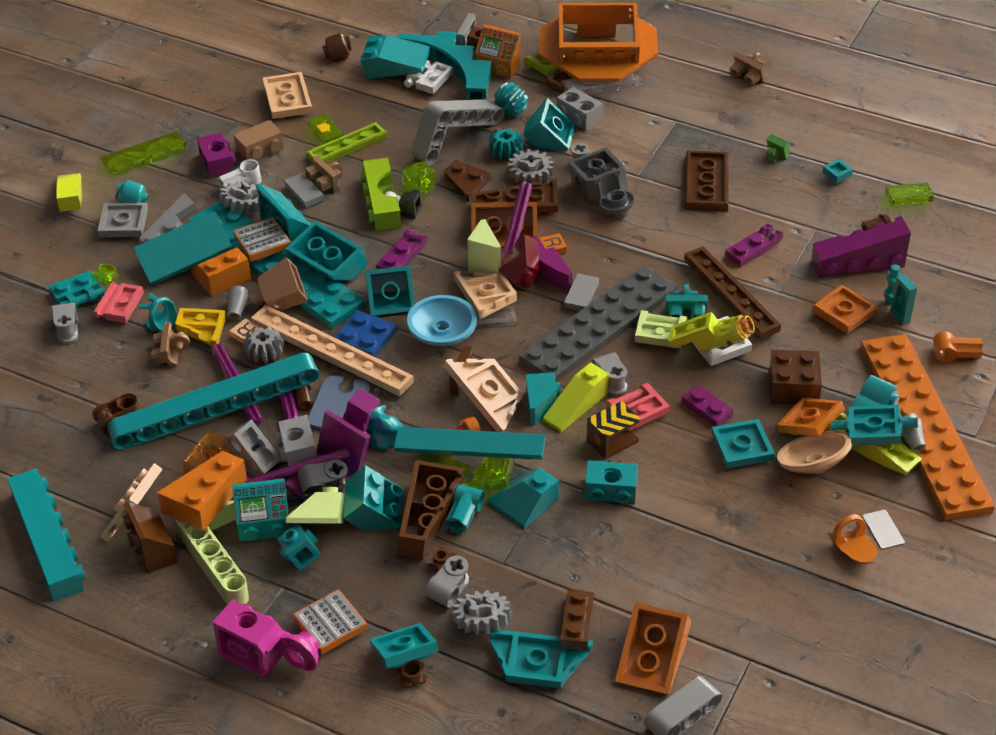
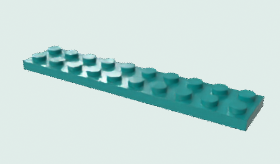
M218 201L188 219L191 222L215 211L233 249L238 248L246 256L234 238L233 230L254 224L255 222L244 214L239 213L238 210L231 211V207H224V203ZM286 250L282 253L264 257L258 261L250 262L249 260L250 270L260 276L287 257L297 267L308 298L307 302L299 304V306L331 329L351 317L357 310L360 311L366 307L365 300L339 281L331 279L286 252Z

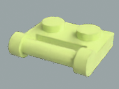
M641 310L635 333V342L672 347L668 343L671 326L687 321V316H680V318L648 314V311Z

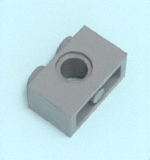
M308 415L279 421L280 432H276L279 447H282L279 448L282 462H288V466L318 457Z

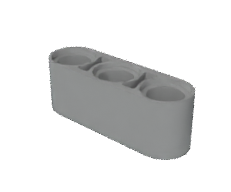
M699 676L652 709L646 716L644 725L654 735H681L714 711L721 703L723 695L705 678Z

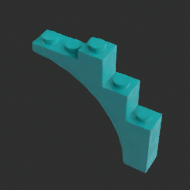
M438 31L437 35L398 34L397 38L429 46L428 60L452 66L453 73L464 85L466 100H488L491 83V61L474 60V46L457 45V32Z

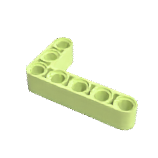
M234 496L204 531L175 519L179 538L227 605L232 599L241 604H247L249 601L245 576L212 533L213 530L236 520Z

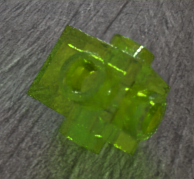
M426 161L402 167L403 185L408 192H411L412 189H417L423 194L435 190L434 181L437 179L436 173Z

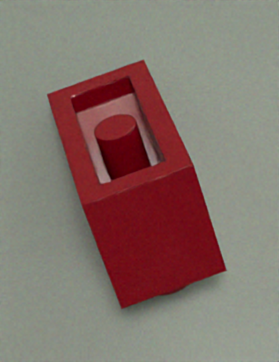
M521 233L498 271L513 284L526 289L534 282L536 275L540 271L537 239Z

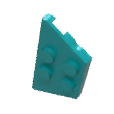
M491 629L489 633V640L505 681L510 683L561 689L593 650L592 640L588 642V650L560 648L561 637L507 630L496 631L494 629Z

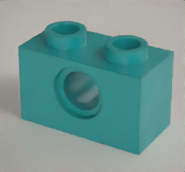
M588 460L585 500L635 504L638 464Z

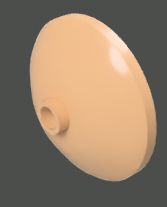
M824 431L819 437L804 435L781 448L777 454V460L782 468L791 472L820 474L839 463L850 451L852 442L848 434L840 431Z

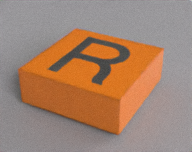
M560 233L539 238L546 249L555 247L559 254L567 253V245Z

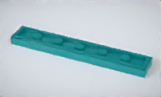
M398 427L394 449L398 453L543 460L546 438L545 434Z

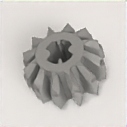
M261 326L259 330L252 329L251 333L246 334L243 346L249 360H254L256 364L260 362L267 364V361L275 362L276 357L282 356L284 343L278 330H272L271 326L263 329Z

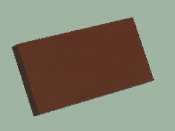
M688 150L686 152L685 209L728 211L729 152Z

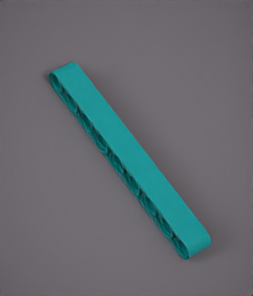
M300 353L114 418L108 423L107 429L115 449H128L312 384L318 379L319 372L312 356L308 353Z

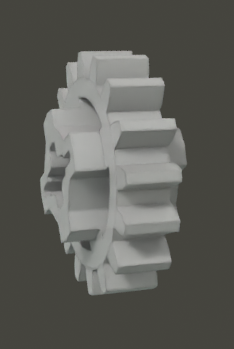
M528 149L526 153L520 151V155L513 154V158L509 159L508 173H510V178H515V182L533 183L539 181L542 184L543 179L548 181L549 176H553L554 161H552L551 156L546 157V152L539 154V150L534 152Z
M236 181L235 184L228 182V185H222L219 199L220 203H224V207H231V211L239 210V213L250 214L251 211L258 212L259 207L255 184L248 185L247 182Z
M486 590L484 594H480L478 591H475L474 595L465 594V599L458 598L457 604L453 605L454 623H457L458 629L465 628V633L472 630L475 632V635H478L480 631H485L486 634H489L491 629L499 631V625L507 626V620H511L510 601H507L506 596L499 597V592L491 594L489 590Z

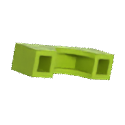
M388 158L363 161L364 169L360 170L361 182H365L363 183V192L366 207L370 209L368 210L369 222H374L375 231L401 228L400 208L397 197L382 193L392 188L391 169Z

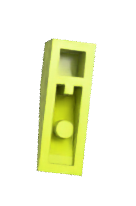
M590 362L572 378L544 415L543 421L559 432L564 431L608 394L609 373Z

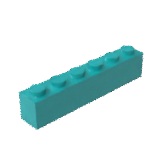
M36 468L7 478L12 496L53 602L84 591L81 580L86 579L81 564H75V561H78L74 546H68L71 540L67 529H61L60 527L64 525L60 511L54 512L53 510L57 506L53 494L47 495V491H50L46 477L40 478Z

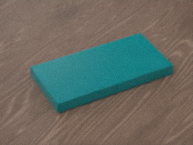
M215 211L134 247L151 286L233 249Z

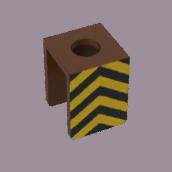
M620 401L587 418L586 440L606 460L639 442V437L632 431H628V428L640 423V418L624 402Z

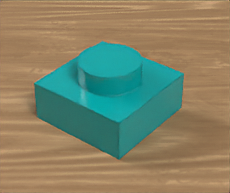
M837 159L823 166L822 173L837 184L851 177L853 169L842 160Z

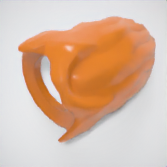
M855 514L848 515L836 524L833 533L828 532L833 543L853 561L869 564L873 563L877 557V548L870 538L865 535L866 525L861 516ZM856 521V529L854 531H848L841 535L842 529L846 524Z

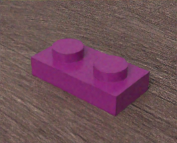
M697 385L682 396V404L714 427L722 425L733 417L734 409L700 385Z

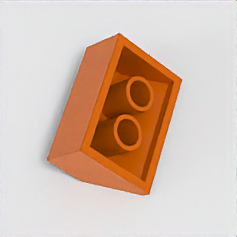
M515 202L471 203V233L479 222L485 219L500 246L504 247ZM528 202L520 235L523 233L531 237L537 236V202Z

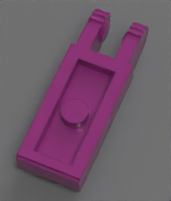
M771 224L763 225L759 231L725 249V256L742 267L772 249L774 245L782 240L784 235L780 230L772 233L774 228Z

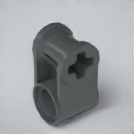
M334 459L301 467L296 474L304 496L310 498L315 492H323V487H338V492L345 487L347 465L341 460Z

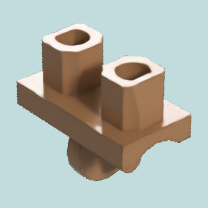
M739 52L734 54L735 62L730 67L733 76L738 78L743 72L746 73L744 79L752 86L758 81L764 83L767 80V77L764 75L766 63L763 62L762 54L755 53L753 56L748 55L747 57Z
M319 156L313 157V165L305 168L306 177L310 181L316 180V186L321 192L328 189L333 193L339 192L340 188L337 186V179L342 177V165L338 162L326 164Z
M170 322L164 323L162 332L153 335V341L157 349L151 351V357L157 365L167 362L170 368L176 367L179 352L189 347L190 339L181 331L174 333Z

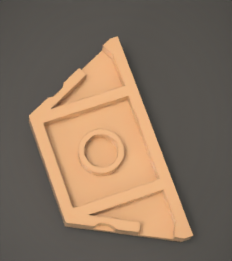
M461 271L453 272L454 281L479 318H484L517 301L516 291L501 273L474 272V277L461 276Z
M453 359L446 360L443 367L492 427L497 432H504L523 396L520 389L495 359H466L465 362H453Z
M154 463L147 470L143 469L126 490L125 495L114 507L117 513L100 535V538L107 543L111 540L118 528L124 523L122 518L123 515H126L124 504L130 502L138 505L162 471V468Z

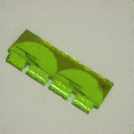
M175 131L102 156L100 160L109 172L114 171L115 175L129 171V165L135 169L149 164V158H151L152 162L169 157V151L171 155L186 151L185 146L187 144L181 135Z

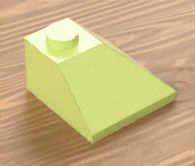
M323 487V492H315L288 515L286 523H344V493L338 492V487Z

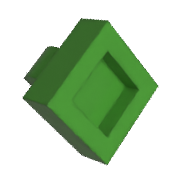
M770 134L766 139L768 146L766 153L769 154L767 158L769 161L775 163L779 157L785 160L789 157L791 153L788 141L773 134Z

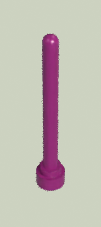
M343 448L251 479L247 477L245 483L283 479L293 476L305 465L318 464L334 459L342 460L348 458L351 455V451L348 448Z

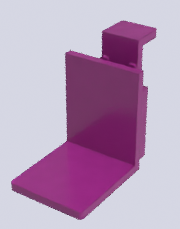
M359 389L348 400L343 418L329 410L324 412L316 449L317 456L343 448L350 449L351 455L341 460L347 465L346 479L363 466L370 435L366 433L370 414L380 404L379 399L363 389ZM297 474L291 476L285 482V488L306 501L308 498L303 494Z

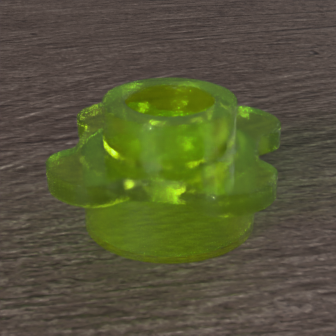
M106 263L100 264L98 270L92 273L94 277H98V280L103 283H111L112 280L119 278L116 268Z

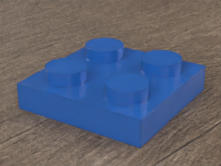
M357 310L334 338L376 358L397 332V324Z

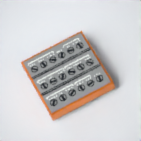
M274 217L233 230L234 238L250 262L282 253L291 243Z
M339 589L293 614L294 621L302 631L310 633L318 640L320 644L318 651L322 655L368 629L367 622Z

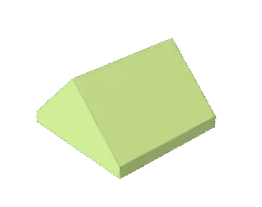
M484 219L479 222L467 239L468 273L473 275L474 272L500 273L498 270L501 267V246Z

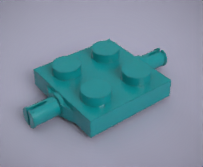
M899 405L849 407V415L846 420H831L832 431L847 430L852 446L901 444L903 428H918V417L902 418V415L899 413Z

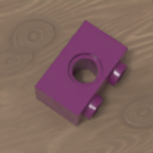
M221 132L197 138L199 155L210 179L234 171L233 164H236V157L233 151L230 152L228 139L224 140Z

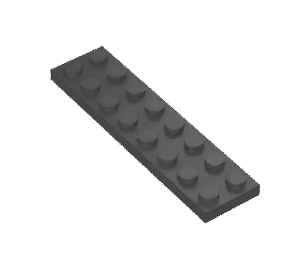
M643 265L519 355V362L537 374L555 373V380L557 382L637 323L641 310L648 311L649 314L666 301V295H674V291H677V285Z

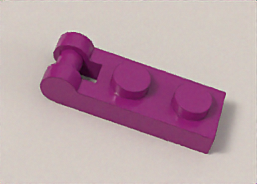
M407 228L398 242L376 264V269L407 266L425 247L428 240L427 235L422 233L415 234L414 230Z

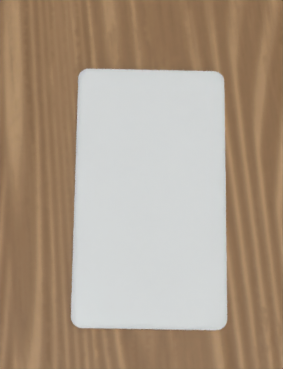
M886 510L863 515L881 548L905 543Z

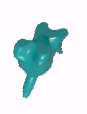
M385 405L378 406L370 414L367 432L372 433L370 442L372 447L381 451L395 446L398 427H403V424L396 417L384 413Z

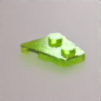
M486 457L483 463L472 472L474 476L470 483H462V485L484 491L509 487L515 459Z

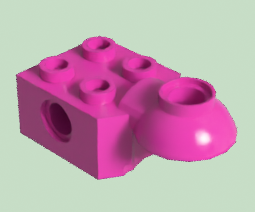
M232 599L212 622L219 656L261 678L268 674L282 656H284L288 663L298 669L313 671L317 667L319 657L317 650L320 648V644L313 635L305 631L300 632L299 635H293L281 629L271 616L262 615L254 611L247 604H241Z

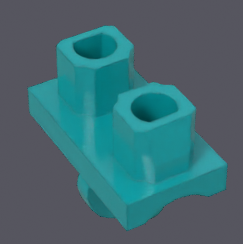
M684 284L683 291H674V295H666L665 312H668L670 317L678 318L682 316V312H691V319L704 315L707 309L708 295H698L697 291H689V285Z

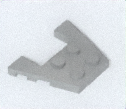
M183 194L140 237L141 242L145 243L182 226L183 224L180 219L197 209L194 202L186 194Z

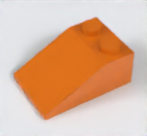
M635 602L615 682L669 695L685 650L692 622L689 615Z

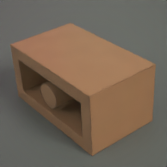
M270 120L233 134L236 152L244 160H258L284 149L282 132Z

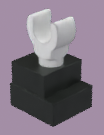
M412 189L411 192H404L402 197L391 191L385 194L397 197L400 216L416 219L422 208L420 190Z

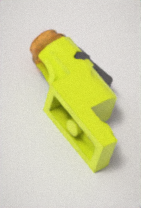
M709 312L671 326L668 343L674 348L693 341L702 352L715 348L724 350L745 340L750 334L754 333V323L748 315H738L718 321L714 314Z

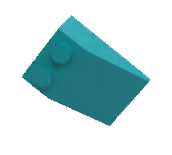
M374 35L368 38L360 62L367 79L422 73L430 47L389 35Z

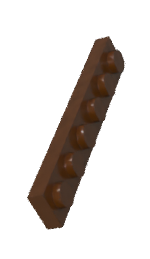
M704 246L685 253L684 260L745 321L761 340L781 331V324Z

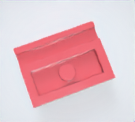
M112 282L94 311L95 317L99 319L101 316L105 317V320L127 323L144 294L143 287L124 283L116 285L115 282Z

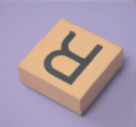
M245 318L229 330L230 336L244 344L246 334L251 333L252 329L259 330L261 327Z

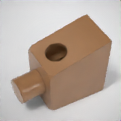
M287 257L258 277L261 291L251 295L252 302L256 307L266 303L278 311L308 301L297 267Z

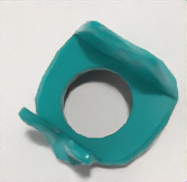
M149 293L148 300L153 303H145L138 306L139 309H149L148 320L145 321V325L151 332H162L163 324L167 322L171 323L172 328L177 319L174 303L167 297L159 298ZM162 304L164 306V311L156 310L159 305Z

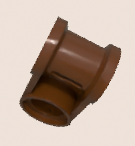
M126 393L116 399L96 406L92 416L95 421L100 423L102 433L109 435L107 425L114 418L140 410L138 398L135 394Z

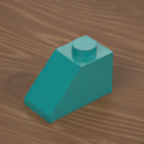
M555 373L526 374V396L530 426L536 425L543 419L544 415L561 394L560 382H556Z

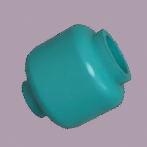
M126 180L123 184L119 183L115 200H118V203L147 202L149 194L145 193V186L143 184Z

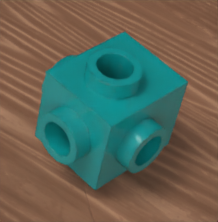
M299 523L286 530L284 534L277 538L282 547L279 550L282 557L288 563L292 561L300 571L321 556L314 544L318 541L309 528L304 530Z

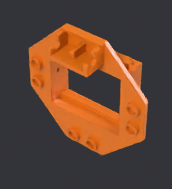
M559 3L558 17L539 28V57L579 82L621 81L658 56L657 30L654 26L638 18L637 3ZM577 24V37H616V24H632L633 42H563V25Z

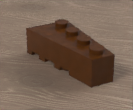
M415 460L399 534L397 556L423 560L453 505L458 485L463 484L465 468Z

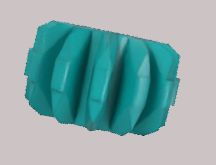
M513 82L502 84L493 95L495 98L494 103L503 108L505 114L507 113L509 117H517L527 108L528 96L524 94L525 90H521L519 85L515 86Z
M504 128L502 130H495L494 133L490 134L488 149L493 154V158L499 157L500 160H509L513 158V154L520 155V151L523 150L522 135L517 130L512 131L511 128L508 130Z

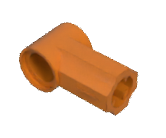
M940 332L933 338L935 356L937 361L941 363H949L956 358L982 357V338H954L949 332Z

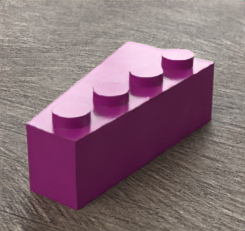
M899 216L891 223L885 224L883 221L875 224V228L865 231L861 228L854 230L852 234L846 237L839 235L813 243L811 261L819 278L891 269L892 265L905 267L911 231L903 216Z

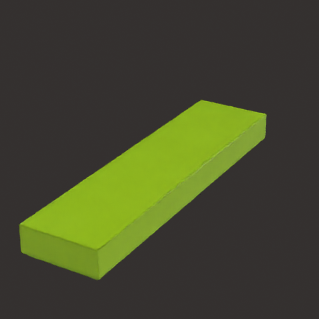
M375 122L307 151L306 158L313 164L312 158L319 156L328 164L386 139L387 132Z

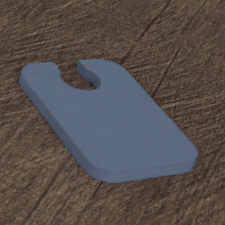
M327 377L309 414L310 427L321 430L326 410L343 418L348 400L359 389L369 393V383L364 380L355 379L353 390L348 393H342L338 388L342 386L344 377Z

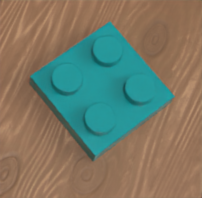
M759 419L712 427L711 435L726 469L774 460L775 453Z
M421 623L369 639L372 650L387 669L399 668L406 662L415 659H426L431 654L439 652L437 641Z

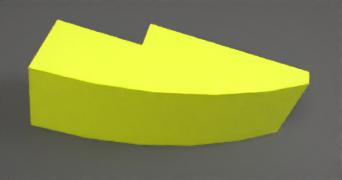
M80 173L58 176L56 193L60 212L81 209L82 187Z

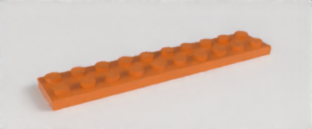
M907 334L862 340L861 349L874 376L898 387L900 398L897 405H899V413L902 417L907 414H916L922 420L926 448L914 453L921 458L917 465L944 520L993 513L995 505Z

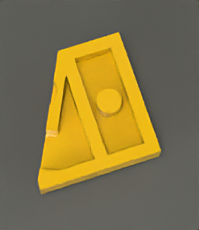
M180 308L175 322L176 330L210 346L217 345L225 323L226 313L225 310Z

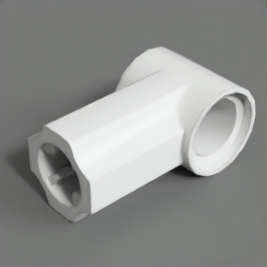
M253 159L245 160L240 164L239 169L220 176L218 182L221 189L222 185H228V182L235 184L236 181L247 182L248 185L255 184V186L256 184H261L262 179L258 162Z

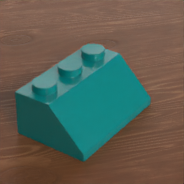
M260 183L256 184L260 219L263 221L274 217L291 242L312 224L304 218L300 210L293 206L291 200L286 199L281 192Z
M316 220L285 248L286 252L333 280H354L368 266L362 247Z

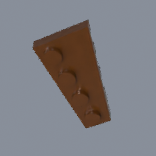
M557 178L550 179L549 183L540 184L539 181L531 183L532 189L528 202H537V212H558ZM510 186L506 191L493 189L472 193V203L516 202L519 186Z

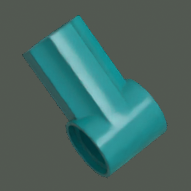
M462 484L458 485L454 495L453 506L446 519V526L452 532L461 534L467 531L475 512H480L483 506L485 491Z

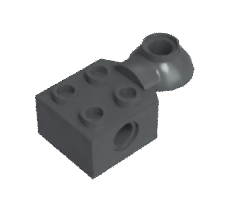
M607 147L568 161L572 184L589 202H599L602 209L614 219H621L629 214V210L634 204L635 196L630 191H626L628 185L625 166Z

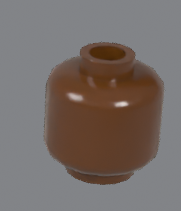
M343 33L327 37L325 45L322 46L325 56H330L333 61L350 56V51L353 50L349 36H345Z

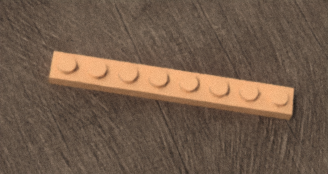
M265 305L251 317L252 322L260 327L262 326L263 329L271 326L272 330H278L283 340L399 397L414 383L413 375L268 305Z

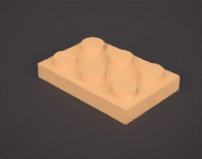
M302 72L263 78V85L272 119L313 113Z

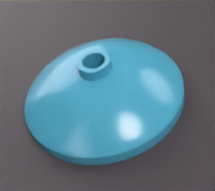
M436 295L422 299L410 309L407 316V325L410 333L417 340L432 346L457 344L468 338L474 332L477 324V315L471 304L459 297L450 295Z

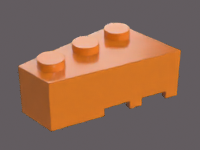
M221 451L157 492L161 513L204 531L233 497V484H241L247 481L244 459Z

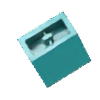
M366 465L345 480L343 519L362 530L401 528L403 488Z

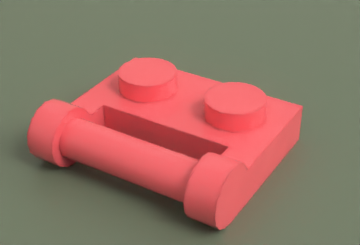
M649 383L639 386V389L617 399L611 398L605 401L606 408L622 401L640 418V423L628 428V431L670 413V406Z

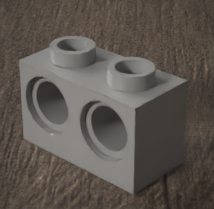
M575 87L557 97V107L580 128L587 131L603 120V103Z
M253 420L240 425L223 439L236 457L244 459L245 470L252 478L265 474L282 460Z

